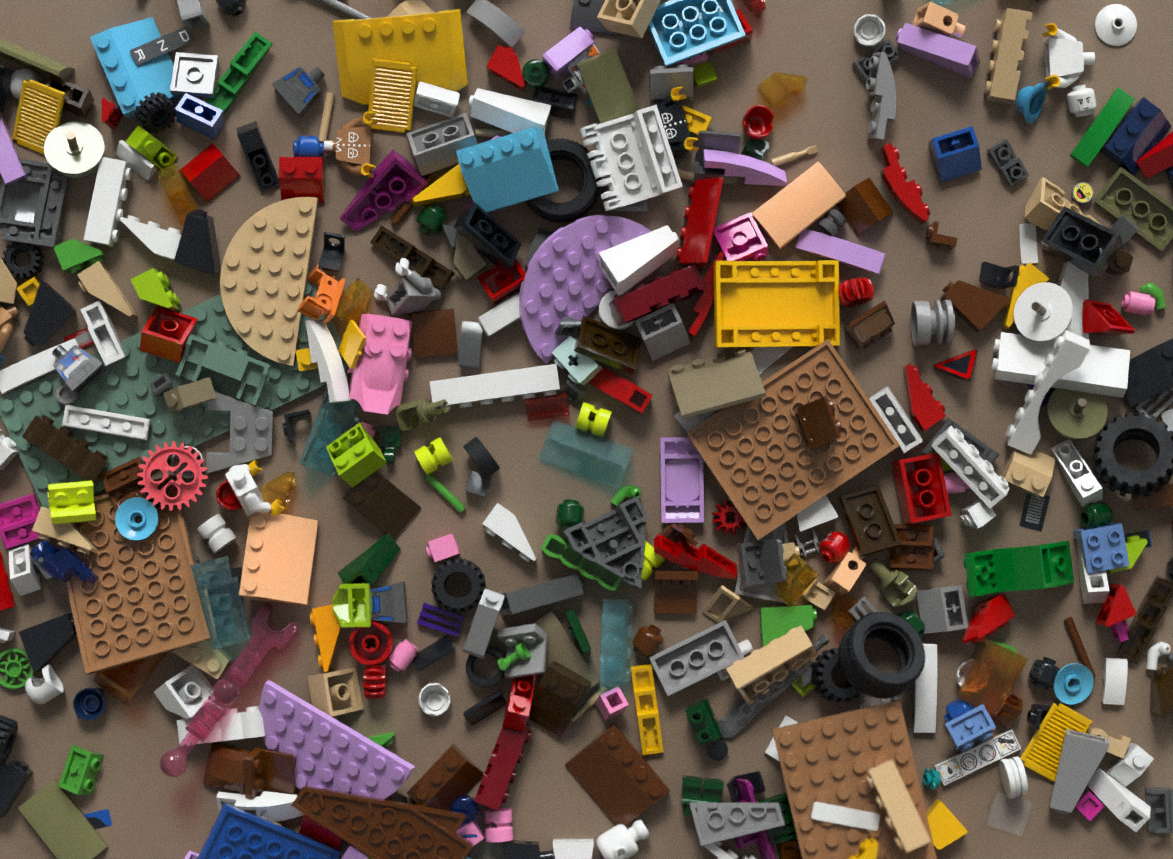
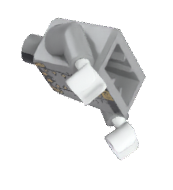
M405 258L400 260V264L396 263L395 271L398 275H406L407 277H402L388 295L386 294L387 287L382 284H378L374 292L376 300L387 301L386 304L389 305L392 315L423 311L433 300H439L441 297L440 289L438 287L433 288L429 278H422L414 270L410 271L408 269L409 261Z

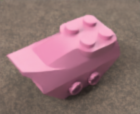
M362 314L358 327L367 339L355 369L347 367V373H350V399H355L361 405L363 411L388 415L395 406H400L403 383L407 382L408 379L406 363L410 361L412 352L411 348H409L412 322L382 315Z

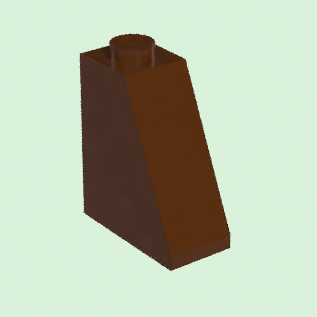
M960 280L954 284L950 281L942 289L944 294L940 297L943 300H950L953 310L976 333L981 331L1010 301L1007 297Z

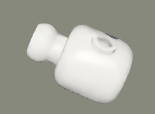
M637 820L629 829L623 824L612 827L597 838L596 844L604 859H629L639 850L636 842L647 839L650 833L643 821Z

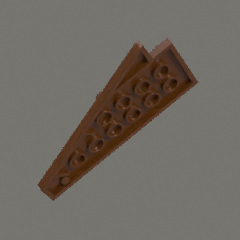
M303 786L291 805L373 859H465L473 847V843L456 833L466 817L464 813Z

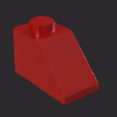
M498 45L486 65L487 71L524 91L525 82L518 57L515 54L516 51L507 45L504 47Z

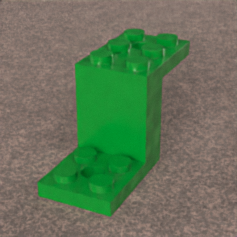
M1069 541L964 553V568L967 575L966 588L969 592V597L996 592L1046 589L1074 583Z

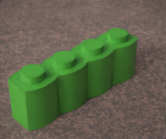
M548 534L541 546L547 555L553 558H560L566 566L579 569L582 575L589 579L597 580L601 586L608 590H616L622 580L574 552L571 546L567 545L557 535Z

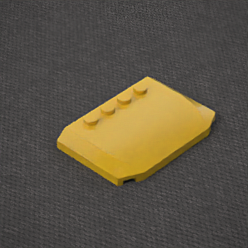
M460 9L435 13L333 21L342 97L363 105L369 104L372 58L411 63V67H416L414 97L419 82L428 83L454 92L468 85Z

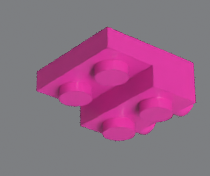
M751 212L713 229V234L721 252L724 253L725 261H763L766 255L769 254L768 245Z

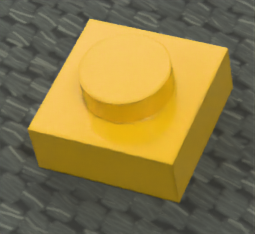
M35 276L16 288L28 306L33 304L39 286Z
M309 348L295 350L299 372L318 369V363H311Z

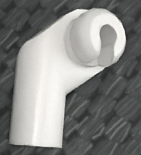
M1158 642L1149 648L1146 669L1157 670L1158 658L1164 654L1168 655L1171 651L1169 644Z

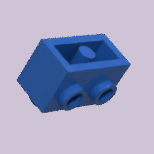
M185 93L175 108L178 123L214 140L225 124L223 110Z

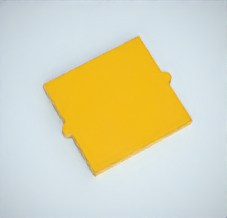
M350 320L338 349L351 369H355L367 339L353 320Z

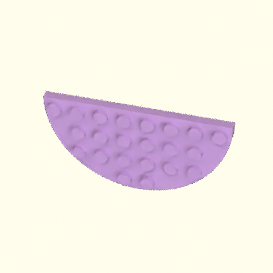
M594 215L575 220L576 222L564 228L561 227L541 244L527 266L528 270L524 282L521 283L519 312L522 328L526 333L529 344L544 363L547 364L554 356L552 352L570 336L555 335V330L565 315L578 321L581 320L583 315L588 317L600 303L601 299L613 288L599 267V252L652 231L635 221L620 216Z
M270 680L265 682L259 708L266 735L263 736L268 750L294 755L295 785L298 789L301 790L303 786L385 799L401 787L415 768L414 765Z

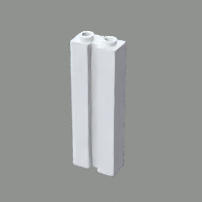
M1001 332L999 339H995L993 352H997V358H993L991 371H995L994 379L1035 385L1034 381L1038 372H1043L1045 368L1044 362L1048 354L1052 355L1055 350L1054 344L1056 340L1034 341L1024 335ZM1090 345V350L1081 367L1068 372L1051 387L1123 398L1128 384L1130 350Z

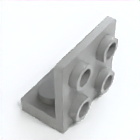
M537 624L497 630V638L507 646L506 657L514 653L515 647L520 643H523L528 648L531 655L527 660L519 659L511 664L505 671L507 679L543 674L545 672L547 633Z

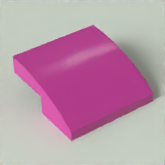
M35 493L0 503V535L6 549L39 539L37 538L39 534L32 531L40 511Z

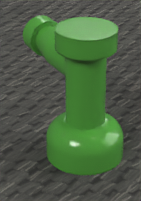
M520 643L515 647L514 653L504 659L500 658L497 662L499 668L506 671L517 660H527L531 655L528 648L523 643Z

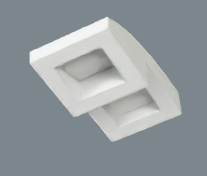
M1105 658L1102 676L1104 685L1101 698L1103 704H1125L1127 659Z

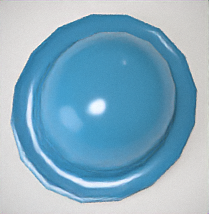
M1043 82L1035 87L1026 86L1017 94L1015 101L1016 109L1024 115L1025 121L1029 124L1034 123L1042 111L1047 94V86Z

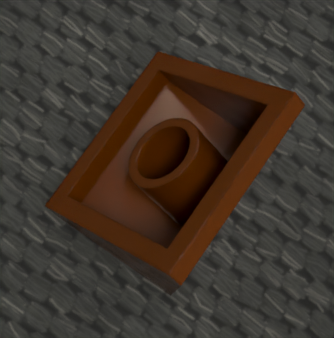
M870 178L865 179L845 193L846 198L837 204L858 236L893 213V210Z

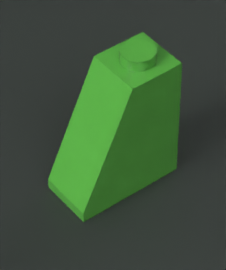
M810 604L759 607L761 646L763 648L771 640L782 637L792 628L802 626L804 631L814 627L813 622H817L816 609H813Z

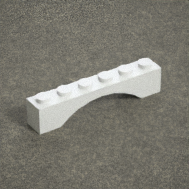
M1066 330L1062 337L1058 336L1056 339L1054 352L1046 357L1043 372H1038L1033 390H1028L1023 408L1019 407L1015 415L1016 421L1013 425H1009L1005 434L1009 446L1030 455L1041 438L1038 414L1045 394L1059 378L1081 367L1090 350L1088 339Z

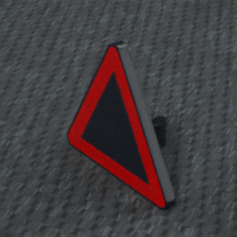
M971 350L934 364V369L965 381H971L978 351Z

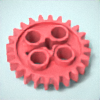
M173 441L171 447H168V444L164 442V448L162 449L155 445L156 452L148 450L150 458L142 457L146 464L139 465L140 468L144 469L143 472L137 473V476L143 477V480L139 481L138 484L145 486L141 493L148 492L146 500L153 497V506L160 502L161 509L166 504L169 505L170 511H172L174 505H177L178 509L181 510L182 503L189 507L188 500L191 499L196 502L197 499L194 495H202L203 493L199 488L207 486L201 482L202 479L208 478V476L202 475V472L207 470V467L200 466L204 459L197 460L196 457L199 455V452L192 454V446L185 450L183 442L180 447H176L175 441ZM174 454L179 457L180 462L176 467L168 465L167 458L170 455ZM184 462L188 463V465L177 474V481L171 480L162 489L159 490L157 488L165 479L168 478L169 475L167 472L169 470L174 472ZM160 469L163 472L164 476L161 481L156 482L152 480L151 472L153 470ZM186 470L192 471L195 476L194 480L190 483L182 480V473ZM175 485L178 488L177 496H167V486Z

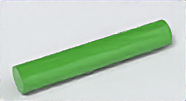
M431 473L424 478L459 513L466 508Z

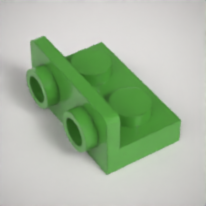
M72 745L58 786L77 795H91L104 755Z

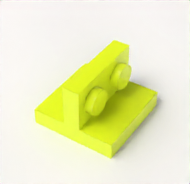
M92 481L48 485V503L52 524L96 520Z

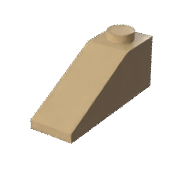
M98 261L78 274L80 279L78 283L84 292L88 291L90 294L132 318L137 317L135 311L102 262Z

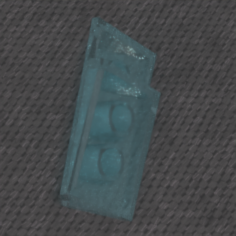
M327 388L300 459V465L334 476L336 468L326 446L357 424L359 418L355 416L359 403L355 399L346 402L330 403Z
M554 420L539 459L619 489L634 449Z
M228 556L192 564L191 569L213 650L251 640L242 597L239 595L238 577H232Z

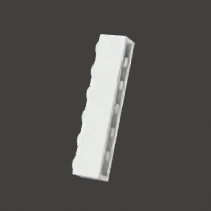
M557 364L430 381L432 403L445 399L448 404L441 406V408L449 406V410H451L453 405H459L460 408L472 407L474 402H480L481 405L493 404L495 399H501L502 402L514 401V397L522 396L523 399L535 398V394L543 393L544 396L556 395V391L560 390Z

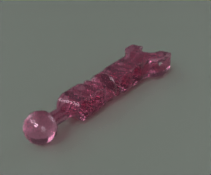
M265 603L252 619L254 631L252 638L228 669L224 679L219 680L214 685L212 695H209L186 727L188 734L177 749L169 750L162 755L160 768L166 776L178 777L186 771L188 765L186 757L199 739L202 742L206 740L228 710V706L238 700L240 689L242 690L271 650L284 648L289 645L299 630V624L291 622L282 631L271 630L267 622L273 611L272 605Z

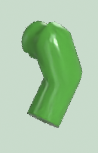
M1147 282L1146 285L1144 284L1140 287L1142 294L1155 298L1156 310L1166 308L1163 291L1158 286Z
M635 485L622 486L610 502L618 506L625 499H632L636 496L639 499L642 492Z

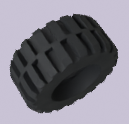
M1129 412L1123 418L1120 415L1114 417L1112 423L1108 421L1104 425L1103 430H1100L1093 452L1094 469L1096 474L1100 475L1099 480L1103 484L1107 483L1108 489L1112 492L1116 489L1120 491L1119 495L1124 497L1126 493L1132 494V498H1138L1139 494L1147 497L1153 491H1160L1163 485H1167L1171 480L1173 474V432H1168V425L1164 422L1159 424L1157 417L1151 415L1150 418H1147L1145 413L1139 412L1138 416H1133V412ZM1129 439L1142 440L1154 449L1156 461L1152 467L1144 471L1127 470L1115 459L1117 445Z

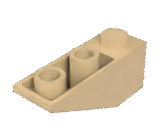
M41 506L32 531L39 534L37 538L48 542L51 539L57 540V545L68 549L70 545L78 547L76 551L89 555L90 552L98 553V550L73 522L52 524L50 510Z

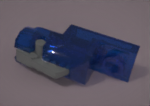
M42 540L30 552L32 561L46 579L54 578L67 582L76 575L84 583L88 580L94 584L100 578L65 546L59 550L47 541Z

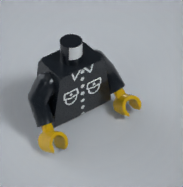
M683 87L673 88L671 94L657 106L671 151L676 155L690 150L698 151L699 147L693 146V142L698 140V138L691 137L684 107L681 101L678 102V100L686 98V94L679 95V91Z

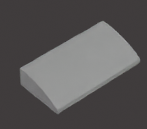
M726 620L649 657L667 696L731 666L737 660L745 658Z

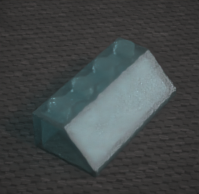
M603 598L599 686L602 687L625 686V681H630V668H626V659L630 660L631 647H627V638L632 636V625H628V617H632L633 604H629V599Z

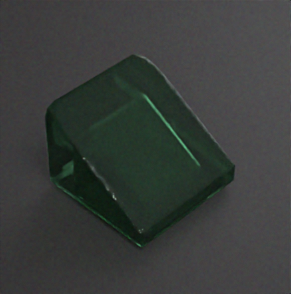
M750 138L741 155L762 160L771 144L763 139L755 140Z

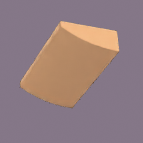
M817 162L755 210L752 215L755 222L781 249L844 200L846 194L826 169Z

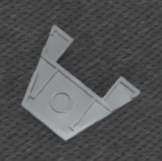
M214 391L216 398L208 401V410L231 412L229 453L207 452L206 473L271 455L273 411Z

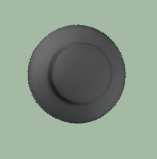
M721 739L708 743L707 754L713 760H722L728 753V746Z

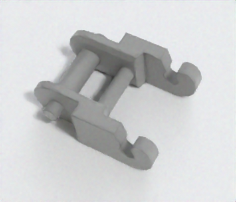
M813 527L810 528L813 536L811 541L800 543L797 534H793L799 549H802L801 556L804 555L805 559L808 554L814 552L819 554V547L816 544L819 541ZM813 543L814 548L805 551L804 546Z

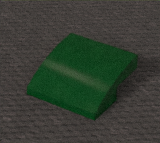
M787 792L758 801L780 803L785 825L768 829L772 845L797 838Z

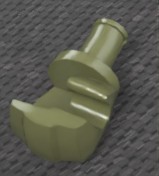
M422 398L401 404L396 410V418L401 431H410L418 425V418H420V426L432 423L435 415L449 412V406L441 408V406L447 405L448 402L443 399L431 403L430 400Z
M877 558L867 567L881 580L879 588L892 606L901 608L904 605L910 604L915 599V594L918 590L916 585L908 580V575L901 571L899 572L897 569L890 572Z

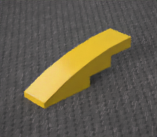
M652 664L630 666L642 755L663 753Z

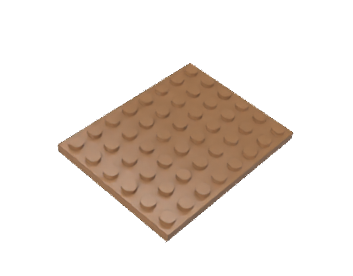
M829 339L762 382L766 397L725 407L686 432V435L757 541L900 446ZM827 395L828 400L831 399L835 407V412H833L835 420L840 421L843 432L840 433L841 438L830 444L808 451L794 410Z
M169 475L157 488L160 490L169 481H176L175 476ZM162 477V478H159V479H155L154 481H156V482L161 481V480L163 479V477ZM175 485L167 486V496H177L178 488ZM103 494L94 497L96 520L73 523L93 544L98 553L90 552L89 555L76 551L78 547L70 545L68 549L58 545L85 674L89 675L211 640V630L182 507L179 510L177 505H174L172 511H170L169 505L166 504L161 509V503L158 502L155 505L158 512V525L155 531L146 539L130 540L121 535L116 527V511L110 496ZM141 516L136 517L135 521L137 524L141 523Z
M900 700L772 729L802 859H848L851 855L855 856L860 851L859 846L865 839H870L871 837H874L878 842L876 859H937ZM892 759L931 840L929 844L904 854L903 850H899L894 839L896 834L893 829L890 830L885 820V817L888 816L884 808L880 809L875 797L878 794L875 788H870L866 779L869 776L868 770ZM814 802L880 814L878 830L873 831L812 819Z

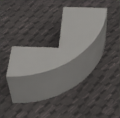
M475 0L466 11L476 23L486 27L501 43L511 48L525 32L509 16L487 0Z

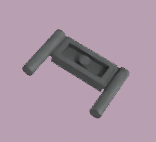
M947 417L922 451L926 455L931 454L934 450L931 446L934 440L952 426L954 429L960 430L964 435V440L969 445L975 446L979 452L978 455L983 460L990 462L991 465L1000 455L949 417Z

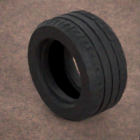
M563 138L547 140L551 161L565 159L573 162L580 168L584 176L582 191L576 198L568 202L556 203L544 196L525 202L535 214L543 219L559 223L570 222V220L573 221L583 216L595 204L600 191V186L598 187L596 182L600 181L601 178L595 179L590 161L595 160V158H588L587 154L590 151L582 144L580 145L578 142Z
M873 612L862 616L844 634L838 648L839 664L848 682L861 693L874 698L887 699L900 695L919 678L924 668L925 650L917 631L901 617L887 612ZM879 638L894 648L899 658L900 666L898 672L885 673L876 669L865 655V639Z

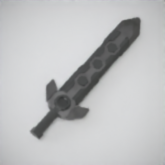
M822 634L812 645L818 652L824 645L829 643V640ZM808 661L796 671L792 669L788 671L786 679L781 682L775 681L768 686L770 690L764 695L761 692L753 698L755 702L751 705H748L745 699H743L719 720V726L723 733V736L719 738L734 737L775 697L779 696L797 680L800 674H802L803 686H806L812 679V661Z

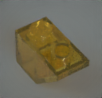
M775 72L761 82L757 90L772 109L775 106L780 108L789 101L788 97L793 93L798 95L806 88L804 85L808 79L805 76Z
M357 278L340 296L335 315L347 326L350 320L355 321L358 325L362 314H367L373 291Z
M287 471L261 487L260 494L264 502H268L270 505L276 499L282 502L280 506L285 507V509L281 513H284L290 507L291 498H289V493L291 489L294 490L297 482V477H294L295 472Z
M795 553L784 563L787 569L786 581L778 583L776 595L790 607L819 576Z

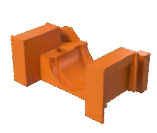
M318 264L311 271L307 281L319 287L314 298L307 296L298 306L297 312L314 319L315 322L324 314L326 316L323 322L328 323L335 316L345 279L335 280V276L330 277L318 270Z

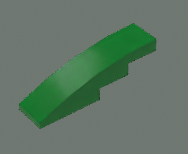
M255 31L230 62L228 70L217 82L218 86L214 90V97H208L205 102L223 110V114H225L263 61L272 43Z
M1117 87L1069 156L1087 168L1135 99Z

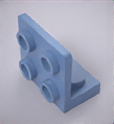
M1113 522L1104 527L1073 530L1074 538L1080 539L1082 543L1087 573L1129 566L1122 523Z
M984 704L945 723V727L955 743V752L961 750L962 753L971 749L974 742L980 740L982 743L992 738L996 728Z

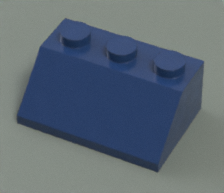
M1143 97L1137 101L1099 152L1134 176L1139 170L1136 161L1156 146L1172 126L1163 112Z

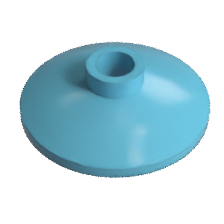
M130 498L124 501L116 512V527L121 535L127 539H146L155 531L158 525L157 509L150 501L144 498ZM137 516L142 517L141 523H136L135 519Z
M1071 663L1061 668L1056 675L1053 685L1056 697L1061 702L1069 705L1084 701L1093 689L1094 678L1092 672L1086 666L1079 663Z

